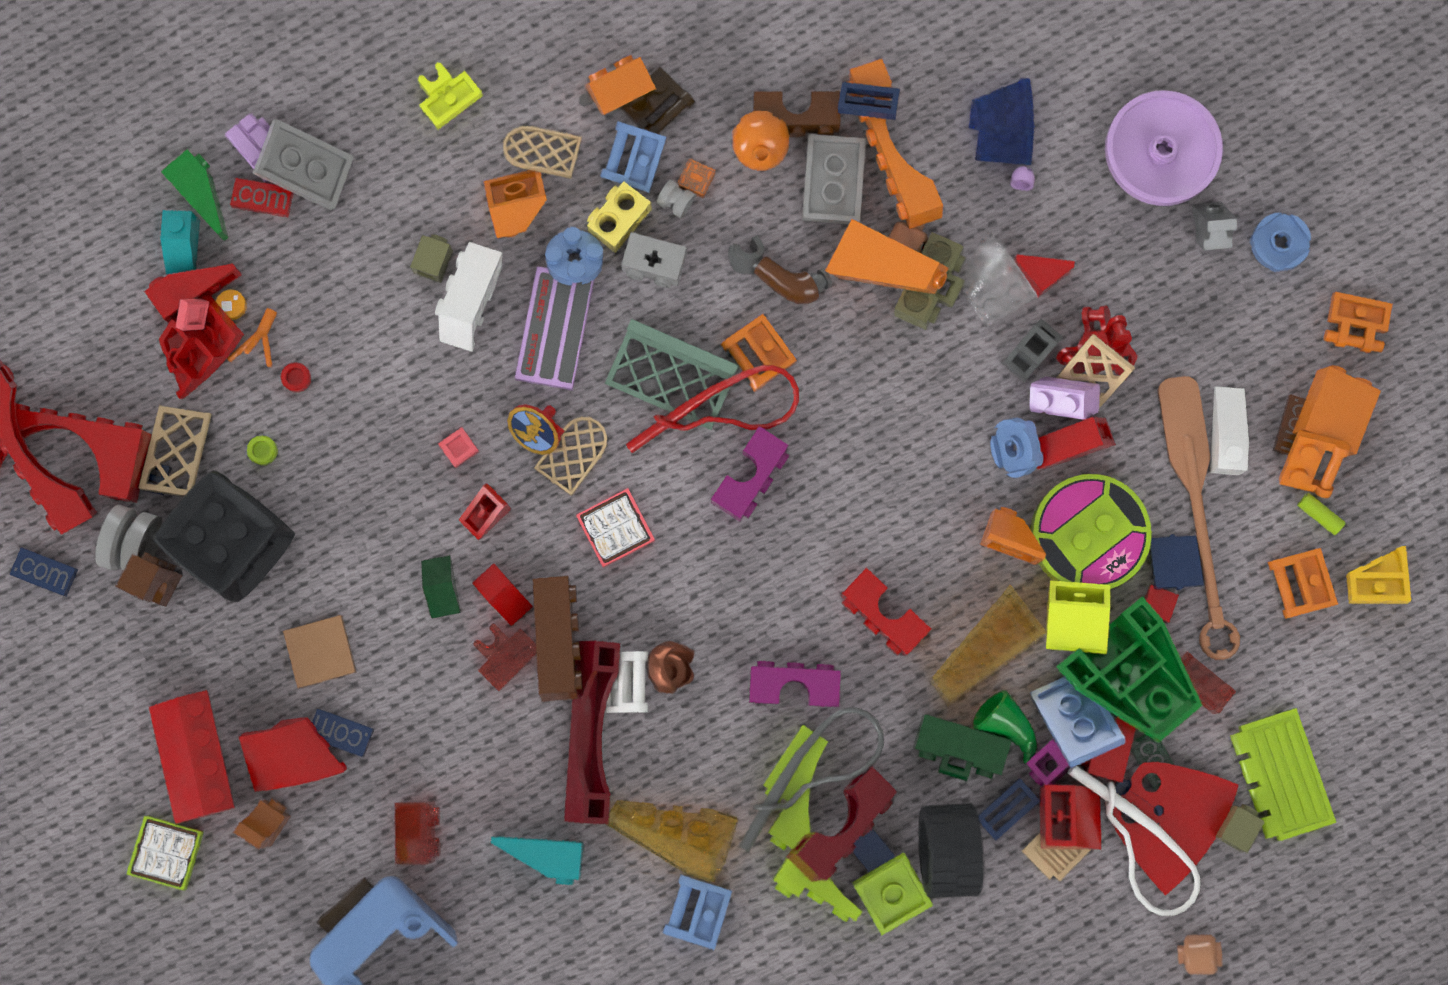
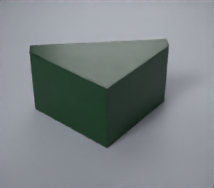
M451 555L422 560V588L431 619L461 613Z

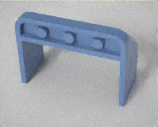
M387 876L381 879L313 948L310 954V966L323 985H363L353 972L396 929L407 938L417 939L422 937L432 927L453 948L458 942L455 930L401 879L395 876Z

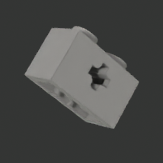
M630 232L621 264L622 271L627 272L626 276L634 280L641 281L645 277L653 279L654 284L664 288H670L671 285L678 286L687 256V247ZM653 257H657L658 263H655L654 267H650L649 261H652Z

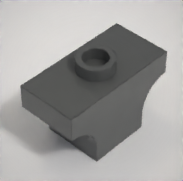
M1222 202L1192 204V214L1196 226V243L1203 250L1232 248L1233 232L1237 230V218Z
M1040 319L1002 364L1025 382L1061 341L1063 336L1044 320Z

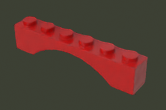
M0 360V448L5 454L9 453L14 460L13 468L19 478L22 480L26 479L31 487L29 492L37 505L42 504L47 512L45 517L50 527L54 531L58 530L62 535L92 518L97 511L81 487L70 484L52 474L29 450L21 434L16 415L17 385Z

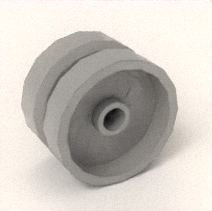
M119 504L114 506L107 515L97 540L95 552L97 566L113 571L121 567L123 572L132 554L142 557L145 552L156 556L159 546L154 542V538L162 525L161 517L142 512L137 516L135 509Z

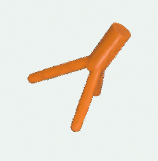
M267 308L257 331L238 347L227 360L232 362L243 351L245 354H250L262 338L267 367H272L268 333L277 312Z

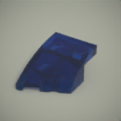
M1020 78L1019 81L1000 87L988 95H982L972 100L968 129L979 131L975 160L1022 165L1032 164L1034 105L1030 78Z

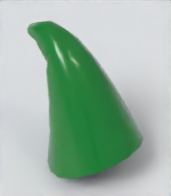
M1006 690L997 692L988 698L976 712L972 727L976 730L989 732L1012 740V743L1020 747L1023 752V762L1027 765L1026 763L1036 755L1038 746L1034 730L1027 717Z

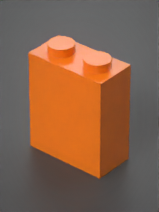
M1330 365L1317 370L1293 434L1297 435L1298 430L1345 441L1351 445L1348 456L1355 455L1358 452L1381 390L1373 387L1372 382L1367 379L1354 378L1346 374L1347 371L1344 368Z

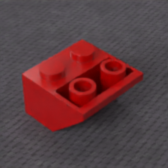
M1042 786L1040 788V849L1102 850L1100 796L1083 786Z

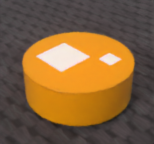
M225 290L216 299L217 304L231 320L239 319L246 312V299L236 290Z

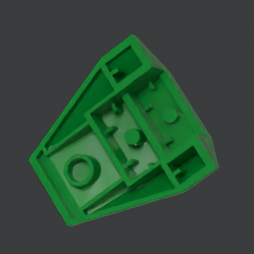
M1143 597L1138 599L1109 624L1106 654L1083 652L1079 648L1057 666V669L1078 692L1158 743L1203 706L1163 619Z

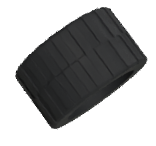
M972 803L923 806L919 812L918 845L922 882L927 897L948 898L980 895L984 880V853L981 826L975 806Z

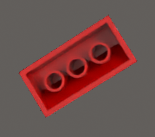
M205 690L150 706V716L175 824L236 809L209 692Z

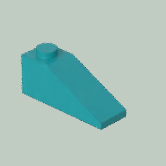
M503 836L491 837V844L546 877L556 878L555 884L574 885V880L581 879L584 842Z

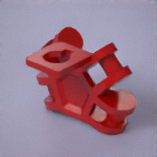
M1100 306L1099 309L1092 310L1091 307H1083L1082 322L1084 333L1075 347L1063 348L1056 356V360L1061 365H1067L1091 335H1096V337L1121 357L1128 356V362L1133 366L1138 359V355L1130 345L1132 340L1131 333L1125 329L1127 326L1126 318L1122 315L1111 318L1108 306ZM1094 321L1100 322L1101 330H1094ZM1093 344L1088 348L1089 356H1102L1101 351ZM1077 362L1072 367L1074 374H1082L1086 371L1084 362ZM1091 363L1093 374L1099 375V372L1105 370L1104 363ZM1111 364L1112 371L1118 376L1125 371L1118 364Z

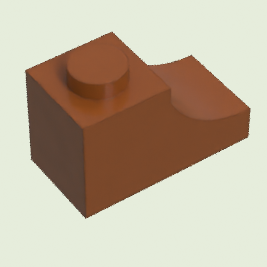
M273 798L270 802L268 800H260L255 809L243 821L239 822L233 833L257 849L271 847L291 816L285 812L287 807Z

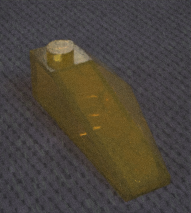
M616 801L609 812V824L605 825L682 872L712 883L715 882L726 862L739 818L708 808H701L699 814L682 812L683 806L673 805V810L666 811L656 810L652 803Z

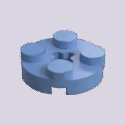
M1273 213L1261 220L1255 227L1250 238V244L1255 258L1264 267L1269 268L1273 272L1287 271L1297 267L1308 256L1311 234L1307 225L1299 217L1292 214L1289 216ZM1276 235L1279 238H1287L1288 241L1285 243V249L1275 245L1276 239L1274 237Z
M569 227L564 232L554 236L546 247L545 260L548 272L556 281L565 285L582 282V284L589 283L601 272L603 248L599 241L590 233L580 231L576 227ZM577 253L581 260L574 259L570 262L569 254Z
M1010 418L996 425L995 428H998L996 435L991 436L990 441L991 453L996 465L999 468L1004 467L1009 472L1006 475L1013 478L1031 474L1036 467L1042 465L1043 454L1036 434V426L1032 421ZM1016 444L1017 450H1014L1013 445Z

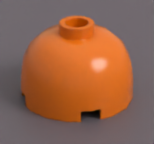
M754 111L744 115L732 131V147L738 161L745 167L756 171H766L779 165L784 160L789 149V130L785 122L781 118L779 120L768 111Z

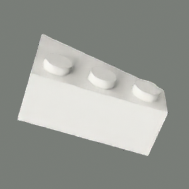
M469 242L465 252L460 251L457 257L456 268L458 269L455 275L449 276L445 289L447 294L445 299H439L435 315L439 318L440 342L473 352L475 346L474 332L477 325L482 326L484 317H481L487 301L491 300L502 268V252Z

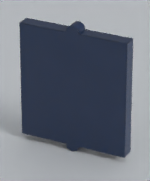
M1171 534L1169 537L1151 538L1149 553L1155 589L1176 588V590L1180 591L1182 588L1202 587L1204 585L1196 536L1176 537L1174 534Z

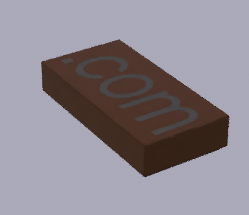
M1291 394L1288 396L1272 451L1285 455L1289 454L1296 437L1293 434V430L1306 399Z

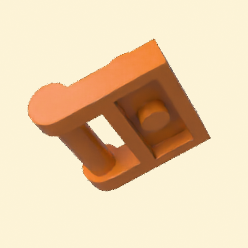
M764 314L751 321L720 344L725 352L729 351L742 371L754 368L738 345L742 340L747 342L762 365H775L786 370L797 362ZM765 371L761 375L756 373L747 378L751 382L749 384L755 392L780 373Z
M1298 430L1279 476V484L1313 492L1322 498H1330L1334 490L1333 482L1344 457H1347L1350 453L1351 445L1342 440ZM1325 450L1330 451L1333 454L1322 480L1314 479Z
M1321 548L1267 562L1270 571L1273 570L1285 608V610H1282L1285 619L1338 605ZM1292 565L1304 605L1296 606L1285 570L1286 566Z

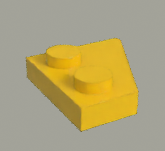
M1401 546L1346 575L1349 604H1408L1411 602L1406 546Z

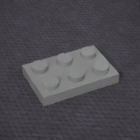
M275 119L272 120L253 174L329 210H333L336 207L354 156Z
M808 134L802 221L849 224L851 219L860 223L866 138Z

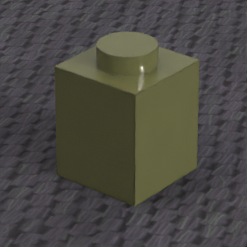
M432 234L431 237L422 235L410 266L413 273L441 283L453 252L450 244L447 243L448 240Z
M1242 804L1241 807L1232 806L1216 838L1240 852L1248 853L1265 821L1257 817L1258 811L1245 804Z

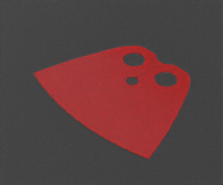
M1146 762L1141 764L1132 775L1130 791L1120 796L1137 806L1139 810L1156 822L1182 848L1196 866L1216 839V835L1232 807L1239 784L1190 768L1161 762ZM1149 773L1158 775L1161 780V785L1155 792H1148L1142 786L1143 777ZM1157 805H1161L1164 808V813L1160 816L1154 813V807ZM1114 806L1113 816L1129 832L1136 862L1166 896L1191 872V869L1150 830L1138 822H1125L1122 819L1121 810ZM1114 826L1117 834L1126 846L1124 835Z

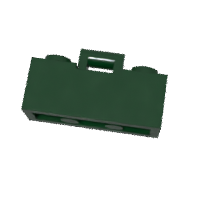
M923 714L913 749L919 751L918 757L935 762L936 756L941 757L938 773L967 782L971 767L976 768V775L993 779L994 774L1002 775L1012 740ZM949 757L965 761L964 768L949 764Z

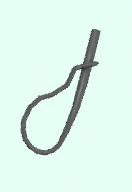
M857 707L842 708L824 720L795 752L773 785L764 803L753 806L755 810L759 811L740 842L739 847L749 852L772 811L792 807L807 789L828 782L850 781L867 772L879 759L884 746V734L878 720L868 711ZM856 713L865 716L873 723L878 733V746L873 757L863 768L848 775L828 776L803 784L787 803H778L804 756L835 718L843 714Z

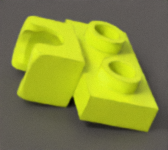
M436 63L435 68L439 75L436 81H428L423 75L418 77L419 85L429 96L419 106L437 130H439L480 99L483 93L465 70L452 79V76L441 63Z

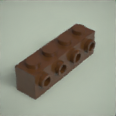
M569 576L534 578L533 596L540 699L542 702L578 699L577 689H583L581 671H576V660H581L580 643L574 641V631H579L578 613L573 614L572 603H577L576 585H571Z

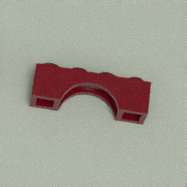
M873 766L864 774L854 778L843 790L847 800L848 814L842 829L833 836H826L818 832L805 834L786 856L811 882L826 881L832 877L837 870L835 865L841 858L845 859L856 848L854 843L860 835L863 837L869 833L875 825L873 820L877 815L884 814L892 806L893 801L891 799L897 791Z

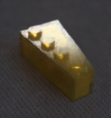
M1011 585L1006 588L999 599L990 607L983 618L931 678L932 686L948 707L1044 638L1046 630Z

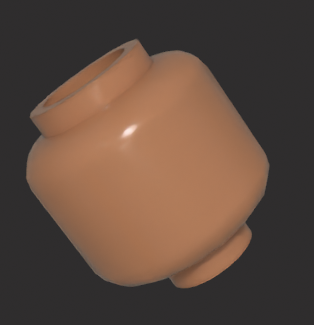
M903 221L896 222L888 236L919 253H922L929 239L928 235L922 231L925 227L924 225L909 229L907 223Z
M1210 934L1187 935L1184 939V945H1178V963L1185 964L1187 973L1191 975H1213L1217 972L1218 967L1223 966L1221 942H1216L1215 937Z

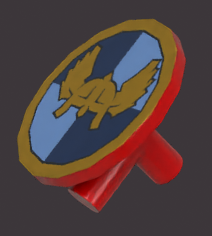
M527 404L518 405L511 410L507 419L508 428L513 438L525 449L540 455L550 454L556 450L560 437L565 432L552 419L556 414V410L550 405H547L543 411Z

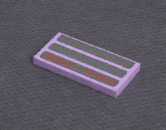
M537 266L515 380L573 390L594 280L586 284L579 282L565 285L556 281L549 274L547 268Z

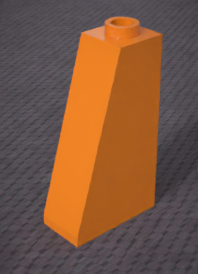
M851 219L825 271L840 279L936 294L937 290L941 289L947 279L946 272L949 268Z

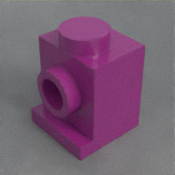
M1054 739L1047 743L1026 763L1032 769L1029 775L1040 786L1043 784L1054 785L1070 769ZM1050 761H1055L1057 768L1050 772L1047 765Z

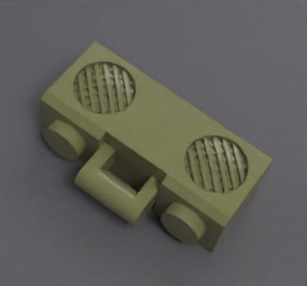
M931 232L921 254L949 268L946 272V281L951 283L945 296L940 294L942 288L938 289L936 294L904 289L894 308L896 317L926 330L929 323L935 324L941 312L938 303L950 308L953 307L965 282L963 279L953 275L954 272L959 273L966 260V257L963 256L964 246Z

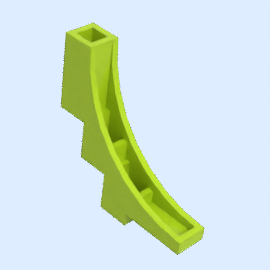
M801 726L763 783V786L768 788L765 792L767 796L795 752L813 733L806 726ZM821 736L817 739L802 759L778 803L782 799L788 802L803 784L812 782L817 762L828 743L827 740ZM810 788L801 795L792 807L781 810L768 830V833L772 835L770 841L784 851L787 846L793 849L805 834L811 833L808 812ZM787 857L773 877V881L777 883L775 889L786 897L790 898L794 894L799 898L804 888H807L809 890L807 893L808 897L820 905L825 900L834 907L832 913L845 922L849 918L856 922L863 912L840 892L830 878L826 881L811 882Z

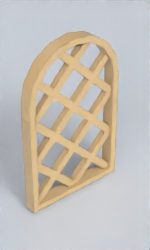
M521 126L507 134L503 142V152L506 159L516 167L572 178L582 137L531 126ZM524 131L534 132V133H532V134H530V135L527 136V134H526ZM517 133H521L524 138L515 142L512 137ZM543 134L553 137L547 140ZM539 135L543 142L534 146L530 139ZM563 138L570 139L573 141L566 144ZM559 139L563 146L554 150L550 143ZM527 141L531 149L522 152L518 146ZM577 144L573 153L569 147ZM547 146L550 153L542 157L538 149ZM515 148L519 155L511 158L507 151ZM566 149L570 157L562 161L558 153ZM534 152L539 159L530 163L525 156ZM554 156L558 163L549 167L545 160ZM522 158L525 164L518 162V160ZM572 161L569 171L565 164ZM541 162L544 167L535 166ZM562 167L565 172L555 169Z
M590 417L576 418L563 428L565 432L560 437L563 448H557L552 453L563 452L565 462L554 463L553 454L550 453L544 454L534 467L535 470L571 496L598 460L601 459L607 447V434L604 427L597 420ZM588 421L589 429L578 431L577 422ZM592 422L597 424L599 428L593 429ZM574 424L575 431L565 433ZM602 431L604 441L595 443L593 432ZM590 433L591 443L580 445L579 435ZM575 435L577 445L566 447L565 437ZM603 445L600 453L596 455L595 446ZM592 447L593 457L582 459L581 449ZM578 449L579 460L568 461L567 451ZM549 455L550 464L541 465ZM593 461L584 472L583 463ZM580 463L581 474L570 475L569 465ZM565 466L567 476L556 477L555 467ZM551 468L552 477L541 469ZM580 478L572 489L571 479ZM567 480L569 490L557 481Z

